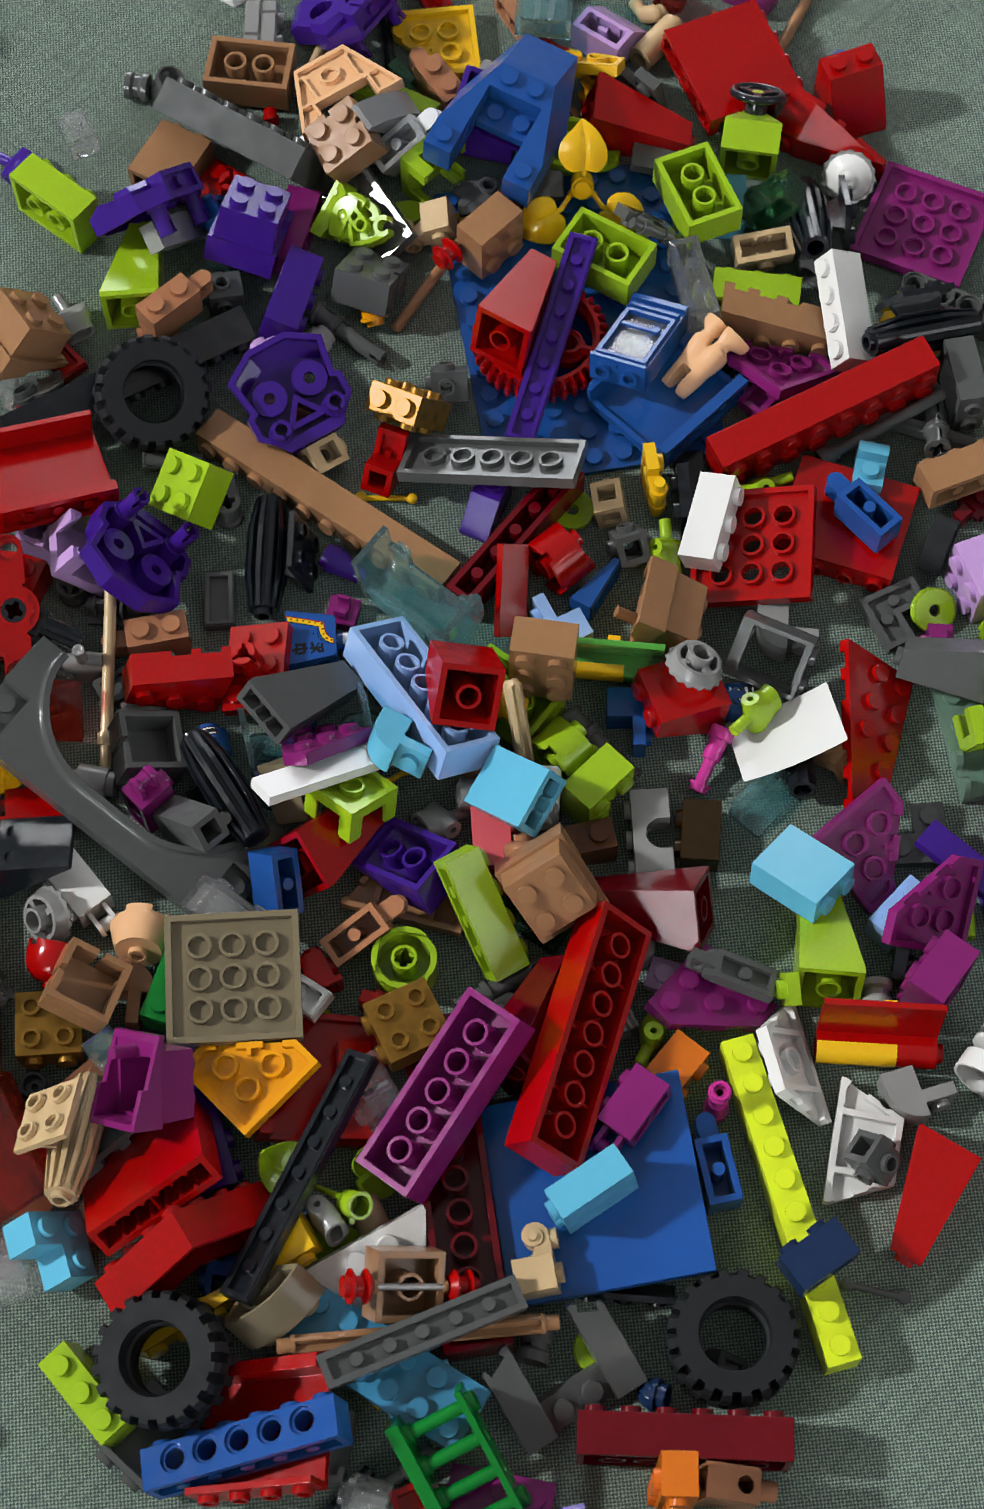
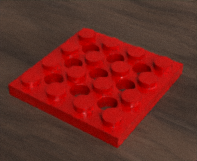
M815 484L744 489L743 503L741 506H738L735 515L737 518L736 529L733 534H730L728 541L731 544L726 562L722 563L720 570L728 571V578L723 582H715L714 577L718 572L690 569V578L708 587L706 595L708 600L707 608L813 602L817 488ZM784 511L792 512V516L788 521H777L780 513ZM754 513L762 514V518L758 523H747L750 515ZM780 540H791V544L787 549H776V544ZM750 542H761L759 549L755 552L745 551L746 546ZM781 567L790 568L789 574L781 579L774 577L777 569ZM758 569L759 575L757 578L750 581L744 579V575L748 570Z

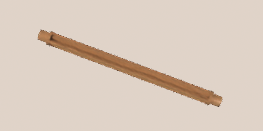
M539 1313L511 1316L453 1341L546 1334V1331L560 1330L559 1315ZM384 1327L298 1335L290 1334V1337L276 1338L277 1355L309 1352L324 1353Z

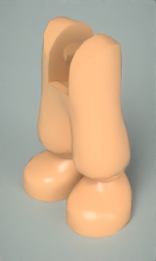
M710 312L704 318V329L692 336L680 357L662 378V382L669 388L679 383L675 392L683 400L726 364L728 352L743 355L750 349L746 342L732 328L727 327L720 318ZM719 338L714 344H712L714 339Z

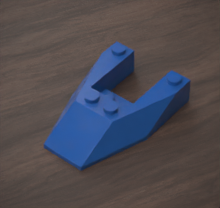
M526 33L466 84L437 117L424 139L423 159L449 171L474 126L509 141L520 148L502 178L501 194L527 208L558 154L561 141L566 136L578 57Z

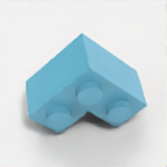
M28 1211L2 1227L10 1260L37 1259L44 1292L71 1291L97 1276L81 1211Z

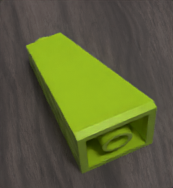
M150 221L129 224L100 288L99 298L108 330L140 327L135 305L164 285L163 252L151 256L139 230L140 227Z
M841 895L836 899L835 905L826 916L822 914L814 923L796 914L793 972H799L802 1005L797 1006L822 1008L824 998L858 1000L861 998L866 976V966Z

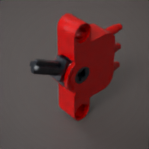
M11 534L0 536V548L7 543H12L17 547V552L12 557L6 558L0 554V661H4L6 676L33 647L32 637L38 639L41 634L73 648L76 644L83 645L86 636L76 629L49 618V611L40 608L37 597L26 586L24 555L21 543L17 537ZM16 605L19 606L20 613L22 614L21 617L15 615L13 619H10L7 609H14Z

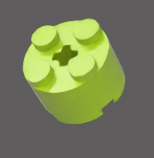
M560 716L555 717L531 740L535 763L558 766L562 771V778L564 780H567L599 748L588 741L585 737L587 731L578 721L573 720L569 723Z
M411 926L395 927L382 937L380 936L372 948V971L374 981L379 990L389 993L422 977H425L430 989L434 986L438 975L437 951L432 941L422 930ZM404 961H409L407 966H402Z

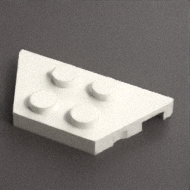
M783 1006L756 1030L759 1040V1051L764 1057L769 1073L768 1081L778 1097L818 1127H822L832 1121L796 1006Z
M842 1077L840 1080L822 1198L823 1205L892 1188L896 1182L897 1172L887 1187L872 1183V1185L864 1184L854 1176L855 1170L842 1157L859 1129L887 1136L896 1144L895 1149L900 1153L904 1125L903 1117L892 1109L883 1107L881 1102L871 1094L866 1095L852 1085V1081L847 1077Z
M422 1204L417 1205L304 1267V1269L321 1285L340 1296L339 1280L341 1276H345L347 1269L352 1268L355 1276H360L361 1271L365 1268L366 1245L426 1246V1210ZM355 1297L352 1304L362 1310L360 1298Z

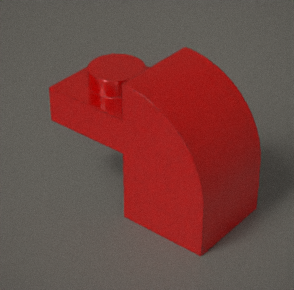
M385 422L379 425L374 451L365 463L360 489L389 498L398 484L396 471L408 446L410 431Z

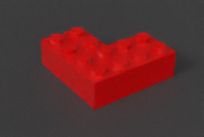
M247 1180L237 1185L232 1191L228 1192L226 1188H223L208 1199L200 1196L190 1201L185 1207L181 1208L179 1204H176L165 1210L161 1214L162 1220L147 1227L141 1233L143 1236L141 1240L135 1241L124 1248L122 1251L124 1256L106 1265L103 1268L105 1273L95 1282L109 1310L112 1312L116 1307L126 1308L125 1300L132 1296L142 1297L145 1291H174L202 1265L240 1252L271 1195L265 1189L262 1182L258 1181L251 1184Z

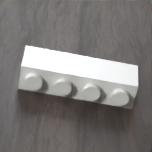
M830 249L814 261L831 370L845 372L875 358L863 349L861 342L865 330L872 326L860 253Z

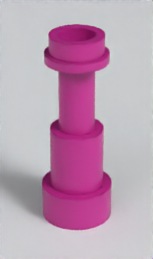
M712 723L707 734L710 738L702 754L704 760L696 779H690L688 787L691 791L706 796L707 791H710L711 787L707 783L715 764L720 763L727 744L731 745L734 738L729 728L716 723Z
M721 1080L713 1082L709 1086L708 1097L703 1102L702 1112L711 1113L715 1117L716 1124L725 1121L729 1113L728 1101L731 1099L732 1090L728 1083Z

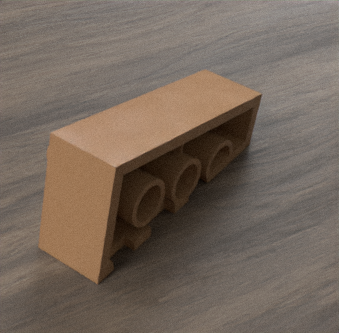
M725 281L720 319L742 339L752 341V347L768 349L769 345L790 348L792 349V354L809 355V353H815L829 357L822 308L820 306L805 302L797 306L787 297L778 295L776 299L760 296L761 290L749 287L746 292L735 289V283Z

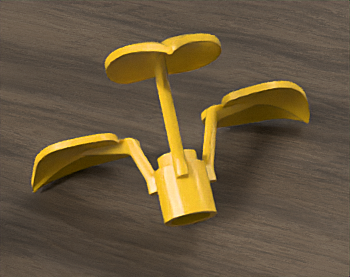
M580 119L575 127L563 138L559 146L560 163L568 171L575 172L571 177V190L567 192V196L558 208L554 199L549 196L536 197L531 200L527 208H523V239L537 244L556 242L566 228V220L560 213L564 211L572 197L579 200H586L592 197L598 207L603 210L600 212V216L623 227L625 226L621 224L622 219L613 213L618 202L644 212L639 199L628 192H618L611 195L606 205L598 197L597 192L594 190L593 177L589 172H599L604 168L608 159V151L599 131L586 119ZM625 227V228H627V229H629V230H631V231L637 233V231L632 230V229H630V228H628V227Z

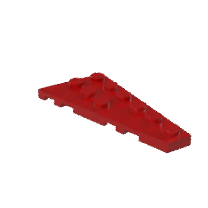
M849 638L840 641V652L845 653V668H841L840 673L841 680L845 681L846 698L841 701V716L848 738L842 742V750H847V766H843V779L848 780V797L843 799L844 808L879 778H886L891 783L913 682L895 677L896 669Z

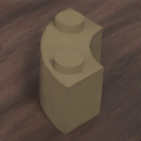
M299 1263L276 1265L263 1285L253 1307L235 1301L224 1320L225 1327L250 1350L264 1346L272 1347L276 1344V1338H281L287 1334L304 1317L311 1316L319 1307L318 1300L324 1293L325 1288Z

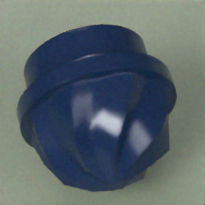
M651 1378L638 1388V1400L641 1406L648 1409L649 1412H656L658 1407L670 1406L673 1389L671 1384L664 1382V1379Z

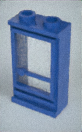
M634 292L631 296V301L596 349L590 352V377L645 392L688 331L689 307Z

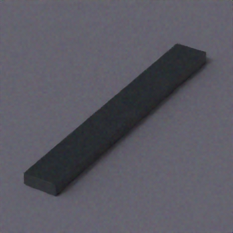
M347 1048L220 1290L224 1297L253 1307L379 1064L375 1056Z

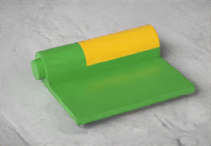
M608 635V640L579 637L575 679L633 683L638 669L664 662L665 644L620 641L621 636Z

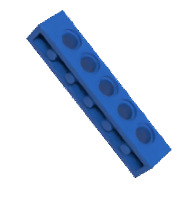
M320 1392L308 1401L286 1402L280 1406V1409L274 1411H255L243 1420L221 1421L216 1424V1428L205 1431L191 1430L186 1432L184 1437L175 1440H157L153 1442V1446L140 1450L143 1492L162 1500L183 1494L185 1488L218 1484L353 1445L348 1402L333 1392ZM314 1419L312 1427L306 1431L308 1423ZM281 1428L279 1437L274 1440L276 1432ZM249 1438L246 1447L242 1449L244 1441ZM216 1448L214 1456L210 1459L211 1452ZM184 1457L182 1465L178 1468L180 1460Z

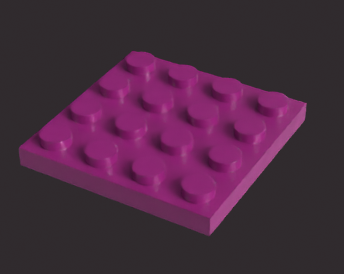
M888 161L855 234V244H851L850 252L860 253L862 260L904 275L916 271L941 280L944 283L954 282L955 288L959 289L984 232V193Z

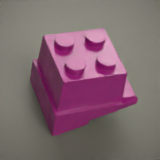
M115 1028L111 1045L108 1049L103 1080L97 1082L90 1112V1123L139 1133L163 1129V1124L193 1118L196 1101L193 1088V1071L195 1068L193 1048L164 1043L165 1036L126 1028Z

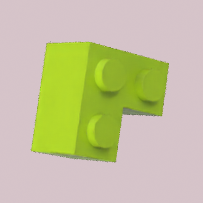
M605 743L566 780L567 782L561 791V810L575 823L610 817L611 800L618 794L624 795L633 786L635 767L609 743Z

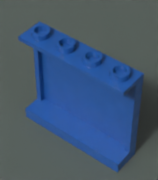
M657 323L654 327H659L661 331H664L667 325ZM649 333L642 341L635 342L626 355L643 360L659 338V335L653 336L652 333ZM683 338L645 392L596 378L587 387L586 404L642 451L643 443L655 442L657 453L663 454L664 470L738 404V399L747 391L748 380L741 374L732 379L720 369L686 399L680 398L675 392L679 383L669 388L662 382V378L680 357L688 344Z

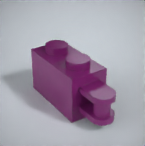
M148 764L134 778L132 777L128 780V783L120 790L129 815L147 832L153 834L159 827L151 812L176 794V792L171 787L173 784L171 778L163 770L160 769L157 772Z
M638 1063L631 1070L628 1068L624 1070L616 1083L618 1088L612 1097L606 1096L602 1100L597 1117L601 1129L592 1140L589 1149L593 1152L596 1150L601 1152L610 1146L611 1143L605 1139L609 1133L617 1138L614 1144L619 1151L624 1144L633 1149L672 1095L670 1085Z

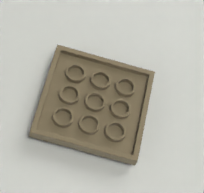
M298 909L164 916L167 1044L182 1047L234 1045L236 1042L263 1041L264 1043L282 1042V1040L292 1039L304 1041Z

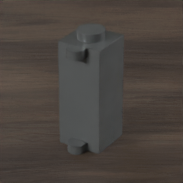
M176 794L151 812L165 839L185 846H191L193 849L205 853L230 834L226 827L231 821V815L228 812H218L216 807Z

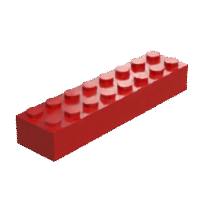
M919 336L706 437L705 463L711 473L735 475L740 485H743L746 479L754 475L763 476L770 472L775 465L782 462L784 464L796 460L801 453L809 449L815 451L836 436L837 438H843L850 434L853 428L862 424L865 426L877 421L881 415L889 411L891 413L898 412L908 402L914 399L920 400L929 395L934 390L941 364L924 336Z
M606 900L596 903V907L575 920L504 1146L554 1177L566 1175L584 1163L652 937V932Z

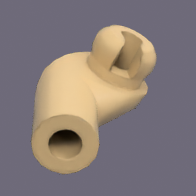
M630 0L628 3L630 9L643 24L657 23L667 14L663 4L645 6L642 0Z

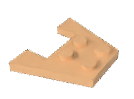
M343 44L296 69L293 73L301 130L305 141H308V138L303 129L323 115L321 110L368 84L376 95L400 90L405 87L403 79Z

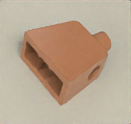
M712 1460L699 1465V1498L695 1506L721 1509H753L759 1506L760 1502L776 1503L778 1483L777 1481L762 1480L761 1468Z

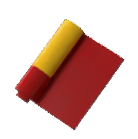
M824 998L814 1035V1063L903 1068L912 1065L914 1069L935 1070L936 1065L943 1062V1044H938V1035L947 1015L948 1005L898 1002V1000L875 1001Z

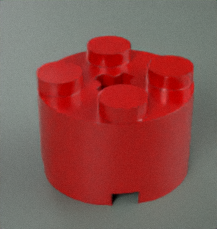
M558 522L552 524L528 543L529 566L537 578L540 575L546 578L549 582L544 586L556 595H562L595 569L593 560L585 554L581 547L584 544L581 536L575 530L568 532Z

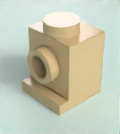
M336 432L296 453L302 462L321 474L350 459L345 442L337 436ZM321 452H323L326 455V460Z
M607 478L599 482L590 483L593 511L599 529L615 527L621 523L629 522L624 490L620 478Z

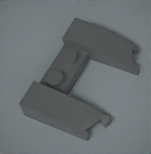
M596 1300L597 1310L578 1312L575 1302L564 1305L594 1363L542 1396L536 1397L505 1343L501 1344L496 1350L504 1358L494 1374L491 1376L484 1370L481 1373L518 1443L528 1456L557 1439L559 1436L556 1432L575 1421L578 1410H585V1405L602 1404L613 1396L620 1399L648 1381L625 1338L601 1300Z

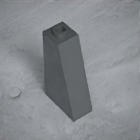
M907 637L905 646H898L893 660V664L898 665L895 677L984 704V639Z
M343 660L254 677L246 683L236 698L278 746L293 735L348 703L364 683Z

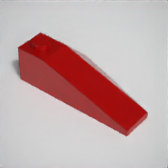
M796 85L777 118L779 122L783 123L779 150L788 153L792 157L822 166L830 159L831 155L837 154L840 150L848 151L852 149L855 152H862L866 158L871 160L872 166L876 169V180L879 182L887 161L862 138L852 137L844 128L847 124L840 118L836 122L824 111L827 106L821 100Z

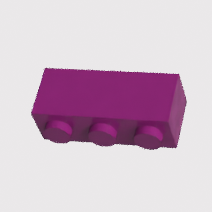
M288 184L286 191L292 193L289 210L295 213L273 273H280L291 245L309 251L314 234L309 231L323 206L321 191Z

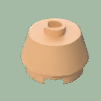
M142 902L129 903L126 905V910L119 914L116 912L115 917L110 923V932L118 958L129 959L143 966H150L159 962L165 951L164 916H169L170 914L162 915L153 910V904Z

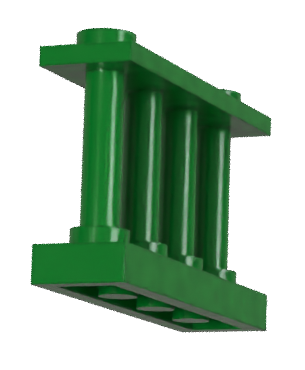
M463 1382L455 1387L454 1396L457 1401L411 1424L410 1422L404 1423L399 1414L387 1421L384 1432L425 1509H451L449 1506L452 1505L453 1500L497 1477L508 1496L484 1509H530L532 1499L528 1490L523 1484L518 1486L478 1411L481 1409L478 1397L472 1389L467 1391ZM462 1414L465 1415L474 1433L429 1456L420 1453L416 1445L418 1437ZM479 1446L482 1447L491 1463L490 1465L446 1488L443 1485L438 1486L433 1477L436 1468Z

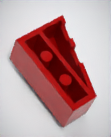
M221 646V652L201 653V648L191 649V654L171 656V651L130 654L122 672L125 703L137 704L139 706L168 707L169 709L217 712L234 678L231 646Z

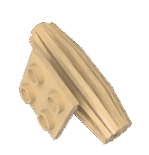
M80 1072L74 1079L30 1094L25 1104L21 1126L17 1132V1140L13 1151L15 1154L20 1155L38 1148H48L44 1196H47L49 1202L57 1207H67L69 1204L72 1205L78 1201L95 1164L104 1129L103 1125L90 1123V1112L97 1082L103 1080V1076H99L95 1072Z

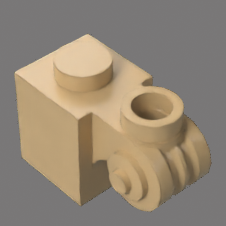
M447 196L419 203L421 221L415 225L412 220L406 219L418 235L405 248L408 253H418L422 250L423 246L427 245L432 247L435 245L442 246L441 241L443 238L455 240L457 237V210Z
M531 1222L523 1228L521 1238L526 1248L532 1251L533 1254L530 1257L511 1260L512 1272L526 1301L562 1294L560 1283L566 1282L562 1261L556 1262L553 1250L560 1248L556 1227L546 1228L539 1222Z

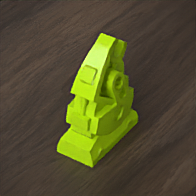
M336 180L309 232L331 241L335 239L343 244L349 243L351 247H367L370 249L394 236L393 230H383L386 222H393V217L381 215L378 206L368 197L357 193V189L352 185Z

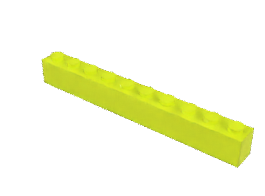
M752 1033L722 1041L718 1056L727 1083L732 1090V1098L781 1247L794 1238L799 1243L809 1235L807 1229L816 1223V1219L754 1035ZM833 1275L803 1298H800L798 1295L824 1376L856 1367L862 1360L838 1284Z

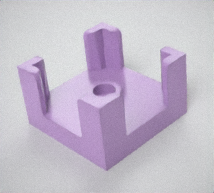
M70 508L48 527L51 576L102 597L104 596V589L99 586L80 556V550L87 541L86 535L70 528L82 517V513Z

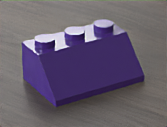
M294 245L290 246L256 338L264 337L267 339L282 332L303 333L308 318L303 317L305 309L311 311L317 295L312 293L314 285L320 286L325 270L320 269L323 257Z

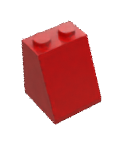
M868 43L820 58L813 96L827 106L824 111L836 122L839 118L847 125L844 128L854 138L886 129L883 63L873 44Z
M430 640L425 674L431 723L495 731L506 669L494 649L486 646Z
M666 661L637 670L634 682L631 685L634 698L637 701H641L644 708L645 723L648 728L653 729L656 738L708 734L712 723L723 726L732 702L722 680L719 681L718 687H713L710 691L706 689L698 691L694 687L687 688L684 683L677 682L675 676L669 674V668L665 665Z

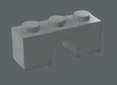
M668 788L629 790L628 801H623V819L630 822V831H625L626 850H632L633 858L632 861L627 862L628 874L675 869L673 847H656L647 839V835L655 830L669 829L670 808Z

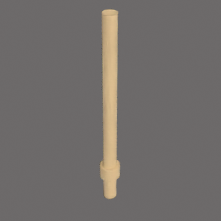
M104 590L100 732L97 733V746L100 747L99 766L112 769V754L107 728L114 714L117 598Z

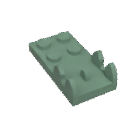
M932 688L931 693L961 804L983 801L984 749L963 753L959 748L952 717L965 714L964 709L980 704L984 706V704Z

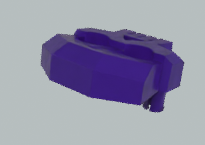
M302 0L295 8L290 32L298 45H320L322 49L331 51L343 44L364 57L367 55L371 59L372 53L363 41L384 16L387 17L391 26L401 24L406 16L399 7L398 0Z
M189 161L158 171L147 179L113 194L114 201L97 206L90 219V223L97 237L105 238L126 231L130 223L153 220L162 239L178 231L168 211L179 204H185L194 227L211 220V217L200 197L204 186Z
M282 332L246 351L227 384L229 390L250 416L247 424L257 442L279 447L293 455L343 427L347 406L353 392L342 371L333 369L322 335L299 332ZM307 373L313 374L315 381L313 383L305 382L304 375ZM266 395H273L276 401L272 405H268L264 402V397ZM297 406L312 413L296 422Z
M135 487L124 500L104 501L91 514L85 529L87 541L80 550V556L99 586L133 610L159 614L171 612L179 605L180 584L187 578L191 564L185 548L196 540L200 533L195 525L187 531L192 525L191 522H185L175 532L142 508L150 502L149 494L144 491L138 497L137 495L142 491V488Z

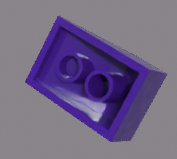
M393 817L383 822L351 865L393 895L400 894L405 896L408 900V905L431 915L447 896L433 862L459 849V846L454 841Z

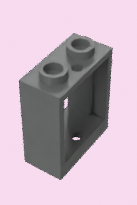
M974 335L944 339L938 360L941 365L937 381L946 392L943 404L950 430L970 432L980 428L984 417V371Z
M749 609L742 619L722 673L759 688L764 684H768L778 692L779 696L792 701L797 693L803 694L810 677L806 676L805 672L808 665H815L821 649L816 647L819 637ZM756 626L806 645L792 683L742 664Z

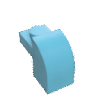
M860 440L854 459L851 483L860 478L875 493L881 494L890 446Z
M384 706L375 721L367 743L368 755L372 762L384 772H387L389 767L393 765L420 779L426 769L433 749L407 737L413 719Z

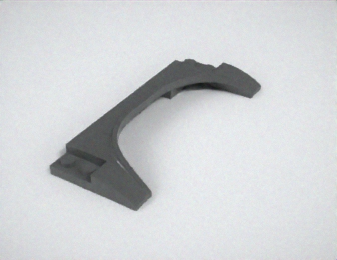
M43 636L7 674L0 685V765L186 914L236 912L252 892L248 852L266 847V845L288 831L269 818L267 822L271 829L270 835L258 845L244 848L236 840L216 845L205 853L193 849L191 846L163 840L137 825L78 777L67 764L56 744L50 721V695L55 677L69 656Z

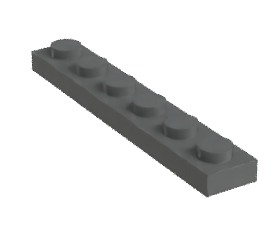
M513 1274L316 1355V1360L327 1388L331 1392L528 1309V1305Z

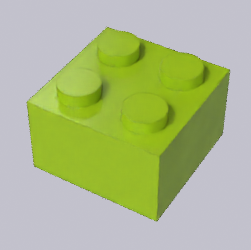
M169 448L150 495L148 505L212 530L234 473Z

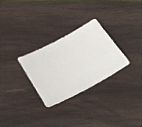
M825 682L794 698L792 701L789 700L782 703V708L776 713L764 731L751 733L746 728L740 735L734 736L731 744L743 781H749L808 760L841 744L848 738L828 684ZM734 722L726 723V728H729Z

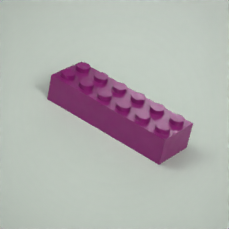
M468 986L355 1161L404 1197L423 1205L530 1040L535 1029Z

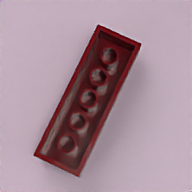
M589 1404L585 1405V1410H578L575 1465L655 1468L661 1450L698 1451L699 1465L712 1460L757 1467L765 1472H788L794 1463V1417H785V1412L764 1411L763 1416H749V1411L743 1409L728 1410V1415L713 1414V1409L694 1408L692 1409V1414L678 1413V1408L658 1407L656 1412H642V1407L632 1405L621 1406V1411H606L605 1405Z

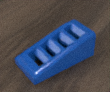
M614 557L570 598L569 610L572 611L580 607L587 621H592L620 576V560Z

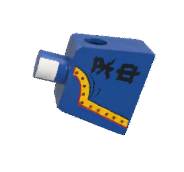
M285 611L286 622L293 626L289 671L338 662V651H344L349 632H337L335 616Z

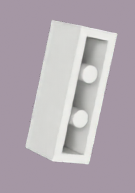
M700 472L677 554L685 568L720 572L722 563L726 562L729 555L730 534L735 532L737 518L735 516L737 508L742 505L744 500V489L735 475Z

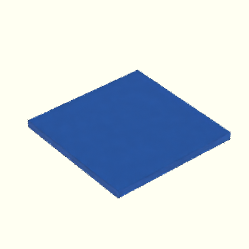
M678 1070L654 1074L670 1085L672 1095L635 1147L632 1149L624 1144L620 1149V1153L634 1171L639 1188L572 1234L568 1232L565 1226L560 1229L556 1226L544 1205L548 1201L544 1190L565 1175L554 1177L504 1146L518 1100L489 1105L482 1112L481 1121L505 1276L513 1275L511 1260L530 1257L533 1254L532 1251L526 1248L521 1238V1232L527 1224L539 1222L546 1228L556 1227L560 1248L553 1250L556 1262L562 1261L566 1282L560 1283L562 1294L526 1301L528 1307L717 1272ZM617 1081L607 1083L603 1099L606 1096L612 1097L618 1088L616 1086ZM597 1120L590 1140V1144L599 1132V1130L601 1129ZM609 1133L605 1139L613 1144L617 1138ZM588 1147L584 1163L600 1152L597 1150L593 1152Z

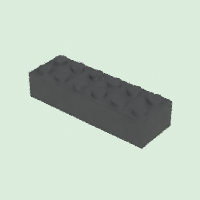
M168 76L166 77L152 106L155 110L304 188L314 190L324 170L310 143L287 133L285 130L264 121L250 112H246L231 102L217 97V95L196 86L180 76L177 81Z

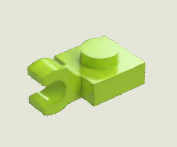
M799 972L779 973V980L775 981L774 997L781 1000L782 1006L802 1005Z

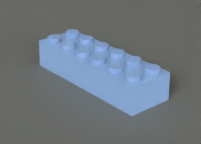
M404 616L350 627L343 657L382 708L384 706L389 707L413 719L407 737L433 749L427 767L436 779L440 780L482 769L494 745L499 744L500 737L495 731L431 723L425 674L429 648Z

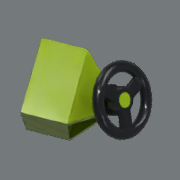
M756 82L736 83L730 87L729 92L733 98L745 102L744 111L725 116L719 164L725 174L746 175V179L774 182L783 123L768 115L767 107L768 105L783 103L786 100V93L782 89L769 84Z

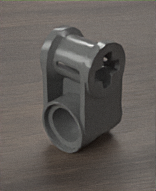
M234 478L231 480L216 518L218 524L224 529H235L242 524L244 519L241 500Z

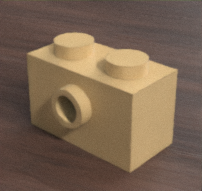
M790 225L734 235L730 243L734 268L739 270L757 269L766 272L773 270L775 265L793 262L795 256Z

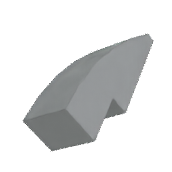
M400 90L378 94L352 106V109L368 131L384 134L390 131L408 114L415 116L421 114L406 91Z
M188 210L170 214L178 231L165 238H160L153 220L139 228L151 256L204 239L208 231L202 225L194 227Z

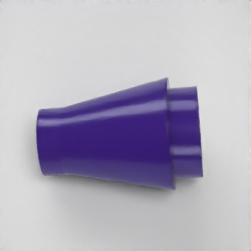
M329 544L318 562V565L323 567L324 572L350 580L355 584L359 582L366 569L339 545L335 547Z

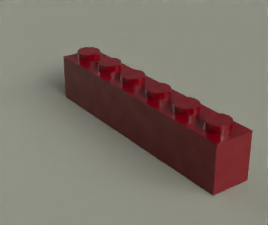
M580 472L575 489L532 488L446 585L448 604L472 620L496 591L497 543L528 544L552 524L558 522L584 492V472Z

